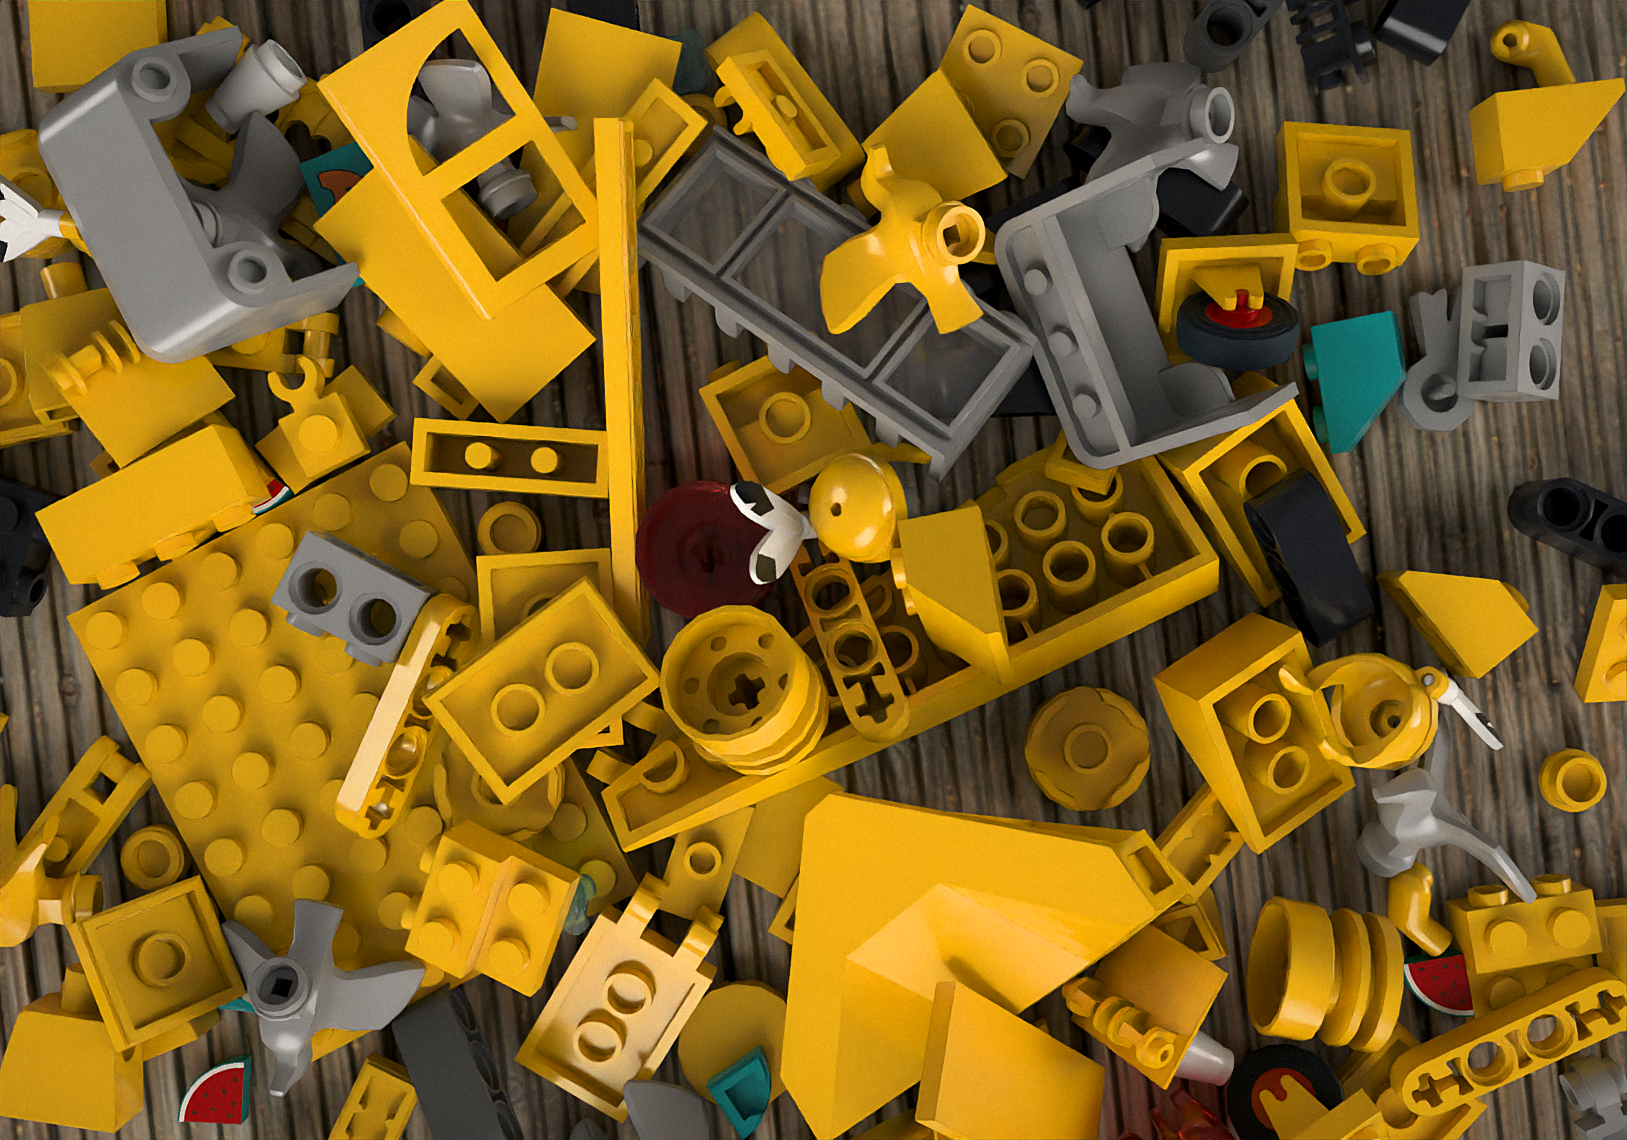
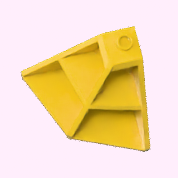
M838 791L831 793L807 813L804 820L780 1078L817 1140H833L921 1082L937 982L957 981L1018 1016L1114 951L1184 897L1189 891L1145 829L1132 831L948 812Z

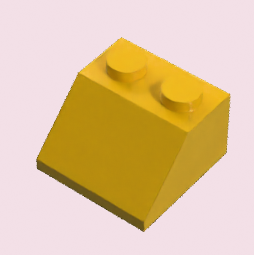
M979 505L897 521L901 547L890 549V561L897 589L902 588L908 616L919 614L927 637L1001 685L1015 683L995 563Z

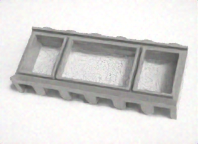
M716 124L713 127L712 136L637 220L638 271L648 260L662 270L665 288L675 299L685 302L691 293L694 292L715 307L716 323L727 335L736 338L746 328L768 343L769 361L779 371L789 374L795 365L798 364L822 380L821 395L831 407L841 411L849 401H852L877 418L875 434L886 445L896 448L902 439L906 438L932 456L928 476L937 483H940L1029 367L1038 337L1030 333L1026 323L1015 314L1004 310L997 311L976 297L973 289L961 278L960 281L984 314L976 321L946 334H939L927 298L913 284L905 282L896 283L870 312L849 330L839 335L829 332L822 311L820 279L824 256L847 239L868 231L872 227L856 208L848 204L838 205L817 191V188L808 177L790 182L786 175L766 157L756 142L744 135L736 137Z

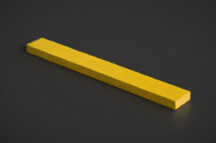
M630 117L594 118L614 610L615 614L644 651L651 637L634 132L633 121H630Z

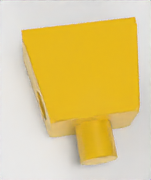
M938 69L931 74L861 144L868 155L871 146L883 143L887 149L891 168L897 176L928 183L939 192L943 201H960L1000 183L1009 174L944 69ZM860 177L848 185L846 190L859 212L868 219L879 212V210L866 200L860 185Z
M61 262L43 268L40 271V275L48 300L25 305L19 311L29 400L32 411L43 426L79 418V415L38 365L36 359L119 311L108 287L89 291L81 264L77 262Z
M81 962L72 963L66 967L62 993H47L23 1007L17 1016L0 1067V1116L115 1133L143 1109V1042L116 1053Z

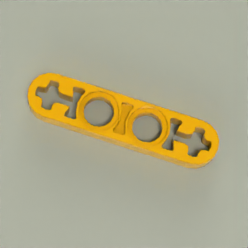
M809 510L802 511L799 513H809ZM818 538L819 548L827 564L815 568L810 555L804 547V540H802L801 546L789 564V568L846 715L857 733L867 741L876 743L892 741L901 735L908 725L910 717L909 705L849 559L831 551ZM840 582L849 587V598L840 608L829 611L816 606L817 593L826 584ZM853 637H863L872 643L873 649L871 656L865 663L856 667H848L838 662L837 655L843 642ZM873 680L882 701L885 704H891L886 708L888 719L881 723H876L871 715L862 716L870 711V704L860 684Z
M439 594L432 597L418 614L338 794L335 804V817L338 822L367 840L375 839L385 834L396 822L440 725L420 698L467 663L481 630L478 609L451 594ZM430 673V678L424 691L414 699V693L418 684ZM404 733L403 740L399 748L390 758L387 759V754L391 745L401 734Z
M1589 967L1579 970L1407 1050L1397 1057L1391 1066L1389 1075L1391 1087L1413 1113L1426 1117L1443 1114L1627 1027V984L1605 968ZM1605 990L1608 993L1602 997L1604 1007L1599 1010L1593 1009L1598 1005L1596 995ZM1571 1005L1574 1008L1570 1010V1012L1574 1017H1576V1022L1571 1017V1015L1565 1010L1566 1006ZM1544 1014L1554 1015L1556 1023L1550 1036L1537 1042L1529 1041L1527 1030L1532 1020ZM1483 1042L1496 1043V1057L1490 1064L1482 1068L1469 1067V1053L1476 1045ZM1449 1060L1460 1073L1455 1078L1450 1075L1453 1072L1446 1065V1062ZM1424 1073H1429L1428 1084L1430 1087L1425 1091L1419 1092L1420 1082L1418 1077Z

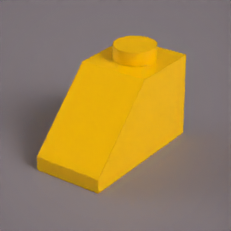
M1624 78L1498 92L1469 110L1477 185L1502 183L1504 192L1521 191L1543 185L1544 175L1571 161L1625 92Z
M1384 570L1375 577L1453 675L1480 679L1539 631L1526 615V612L1529 611V605L1525 598L1506 582L1408 570Z

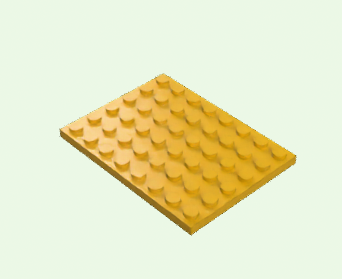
M404 440L187 553L179 561H172L68 615L66 618L144 766L153 774L151 779L226 921L232 919L252 931L273 953L280 957L287 955L293 942L295 899L307 898L338 905L344 909L331 944L334 966L348 972L388 962L421 961L427 970L419 989L407 1004L408 1006L447 983H450L449 990L481 974V972L472 969L460 979L405 951L410 931L401 926V919L406 906L417 892H424L429 877L428 873L420 870V861L427 845L436 835H443L451 830L448 824L441 818L433 795L434 769L441 754L444 753L447 745L453 739L440 724L401 813L394 825L385 834L378 838L367 840L340 824L335 817V804L338 794L397 662L388 664L383 661L380 667L363 663L344 651L347 644L346 641L327 631L324 632L322 637H318L292 626L285 620L289 611L270 602L306 532L319 531L328 532L441 591L440 594H451L478 609L480 613L477 567L436 488L410 484L412 443ZM325 569L318 573L314 580L313 589L317 599L323 604L328 605L334 599L337 592V583L334 576ZM381 599L371 610V623L383 635H388L393 630L396 623V613L387 601ZM481 630L467 662L483 651ZM430 673L418 684L414 693V699L424 691L428 684ZM404 733L401 734L391 745L387 754V759L390 758L399 748L400 744L402 743ZM574 752L562 761L565 770L564 798L553 821L531 841L520 844L581 874L562 931L602 911L606 903L613 905L633 895L641 883V879L629 856L621 849L616 832ZM321 1029L312 1037L313 1056L311 1062L372 1030Z

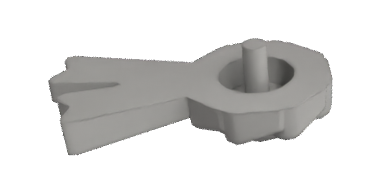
M1462 284L1457 285L1452 290L1448 311L1445 288L1431 294L1419 291L1409 296L1408 302L1421 358L1406 369L1408 378L1398 390L1397 408L1411 422L1413 428L1417 430L1431 432L1452 431L1466 421L1474 411L1475 399L1456 395Z

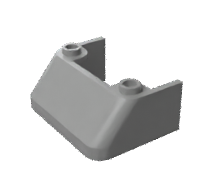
M238 25L139 49L127 54L47 111L39 126L38 149L137 346L150 358L163 363H180L337 308L361 274L355 261L291 282L279 257L271 249L260 243L237 241L213 248L152 127V124L173 119L182 113L187 106L190 95L220 86L233 69L244 38Z
M1202 137L1149 154L1014 217L1001 226L995 237L994 254L1018 317L1026 323L1030 333L1038 337L1033 355L1069 446L1077 459L1090 468L1100 470L1112 468L1253 424L1300 394L1295 381L1235 400L1228 379L1220 368L1205 365L1197 360H1190L1172 367L1125 245L1148 235L1158 220L1159 201L1150 176L1206 151L1207 148Z

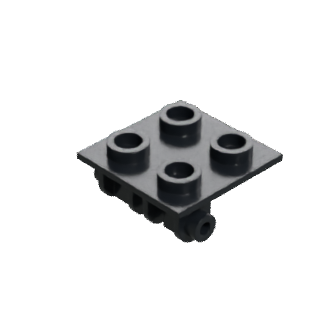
M1320 0L1285 1L1288 11L1293 12ZM1328 0L1289 18L1291 25L1294 26L1332 13V21L1307 30L1295 37L1297 45L1334 32L1338 33L1336 36L1300 49L1307 71L1308 82L1315 81L1319 93L1344 84L1345 80L1342 72L1353 67L1355 68L1356 75L1364 85L1370 83L1366 67L1378 63L1373 42L1364 19L1352 22L1348 5L1360 0Z

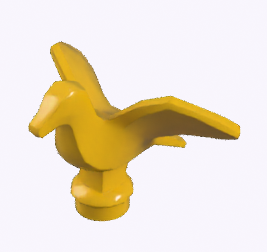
M883 143L871 146L866 165L862 171L860 185L866 200L881 211L882 218L870 230L847 239L824 256L820 279L822 311L829 332L839 335L849 330L864 318L896 283L905 282L913 284L927 298L939 334L955 331L976 321L984 313L960 281L957 265L965 264L969 261L998 265L994 254L996 234L984 226L981 216L974 209L958 200L943 201L939 192L924 181L897 176L891 168L886 146Z
M4 784L0 788V947H14L23 943L42 924L55 923L64 925L67 929V926L76 921L102 912L103 882L101 875H84L79 871L73 872L69 877L54 879L45 875L43 856L58 830V814H50L29 844L19 852L14 832L18 794L17 788L10 784Z

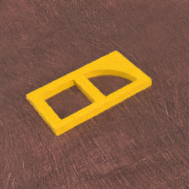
M467 0L441 1L333 73L323 74L319 82L316 83L483 322L495 319L497 314L599 247L597 200ZM459 28L514 115L422 175L411 153L408 141L407 108L409 96L418 72L427 57L442 40ZM532 140L583 218V221L494 279L440 200Z

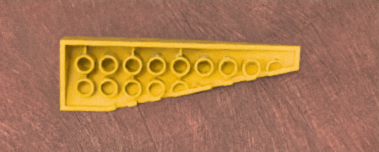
M1051 444L1008 466L994 478L995 484L973 501L969 497L954 509L958 510L979 505L995 563L1015 683L1001 685L927 637L919 614L908 616L902 588L897 589L892 567L881 576L873 574L860 587L908 701L910 717L908 725L902 734L892 741L876 743L867 741L857 733L846 715L817 637L810 624L793 639L824 674L831 697L828 724L815 748L793 767L770 775L742 774L722 764L712 754L708 753L702 745L696 743L685 733L673 742L666 739L601 791L621 849L627 853L764 800L881 751L992 701L1218 591L1219 557L1154 455L1119 465L1107 495H1103L1047 478L1044 466L1054 444ZM849 594L829 609V611L843 606L848 600ZM863 637L849 638L839 648L838 662L848 667L862 665L871 656L872 643ZM873 680L860 684L870 704V711L862 716L871 715L876 723H881L888 719L886 708L891 704H885L882 701ZM757 698V699L755 700V702H756V704L758 705V704H760V702H759V700H758V698Z

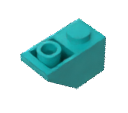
M1392 310L1310 326L1313 342L1303 344V359L1308 380L1319 379L1323 405L1313 406V422L1319 444L1329 442L1330 454L1352 452L1408 378L1398 315Z

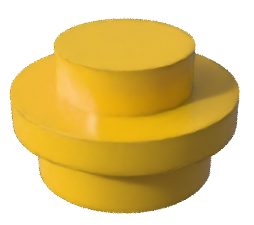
M1565 748L1555 751L1544 760L1538 774V785L1544 799L1553 807L1563 811H1584L1599 802L1606 791L1607 780L1601 764L1594 756L1582 750Z

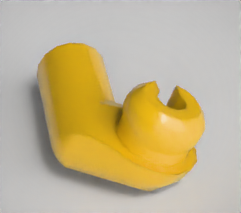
M1512 19L1500 24L1492 33L1490 48L1493 55L1503 62L1531 69L1539 88L1576 82L1557 38L1550 28Z
M1414 862L1412 868L1391 877L1388 885L1386 914L1402 933L1429 956L1436 957L1448 948L1453 936L1451 932L1429 915L1432 895L1430 888L1434 880L1433 875L1426 866Z

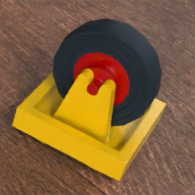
M1292 233L1161 238L1153 319L1172 366L1190 360H1197L1205 365L1218 367L1221 370L1252 371L1271 368L1287 361L1295 349L1299 333L1297 310L1289 304L1299 246Z
M1292 1044L1266 1045L1248 1053L1233 1070L1226 1090L1227 1112L1240 1140H1390L1381 1112L1366 1092L1361 1088L1345 1100L1344 1091L1332 1068L1311 1051Z

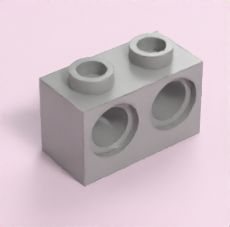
M1528 260L1463 267L1457 396L1494 403L1558 400L1565 271Z
M307 531L270 602L289 611L285 620L292 626L318 637H322L324 632L327 631L347 642L344 651L348 655L368 665L380 667L383 661L388 664L398 661L421 609L432 597L439 595L441 591L328 532ZM324 569L334 576L337 583L336 595L328 605L323 604L317 599L313 589L316 576ZM381 599L387 601L396 613L395 626L388 635L379 633L371 623V610Z

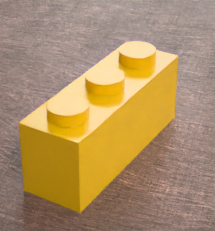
M414 418L410 484L432 488L609 500L607 431Z
M211 424L35 512V515L70 585L98 583L101 590H106L136 578L140 575L137 565L155 556H158L160 561H165L194 549L198 545L195 536L215 526L218 532H223L247 523L256 516L253 507L272 497L239 430Z

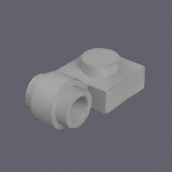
M1592 1054L1568 1064V1072L1559 1075L1561 1086L1567 1098L1579 1112L1590 1109L1593 1112L1591 1115L1574 1121L1580 1139L1627 1140V1100L1621 1102L1620 1096L1627 1093V1081L1617 1063L1610 1056L1599 1059Z

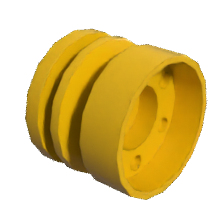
M724 605L698 615L677 633L663 657L659 687L666 712L680 730L696 743L702 745L719 762L742 774L770 775L793 767L815 748L828 724L831 697L824 674L774 616L755 607ZM757 698H758V700H759V702H760V704H758V705H757L756 702H755V700H756Z
M1279 896L1267 900L1258 914L1251 936L1247 959L1246 995L1252 1026L1263 1035L1304 1041L1312 1039L1317 1032L1319 1038L1328 1046L1340 1047L1348 1045L1353 1050L1368 1053L1381 1050L1392 1035L1399 1016L1404 989V956L1401 938L1393 920L1383 914L1372 912L1360 915L1352 909L1343 907L1333 911L1328 916L1326 909L1314 902Z

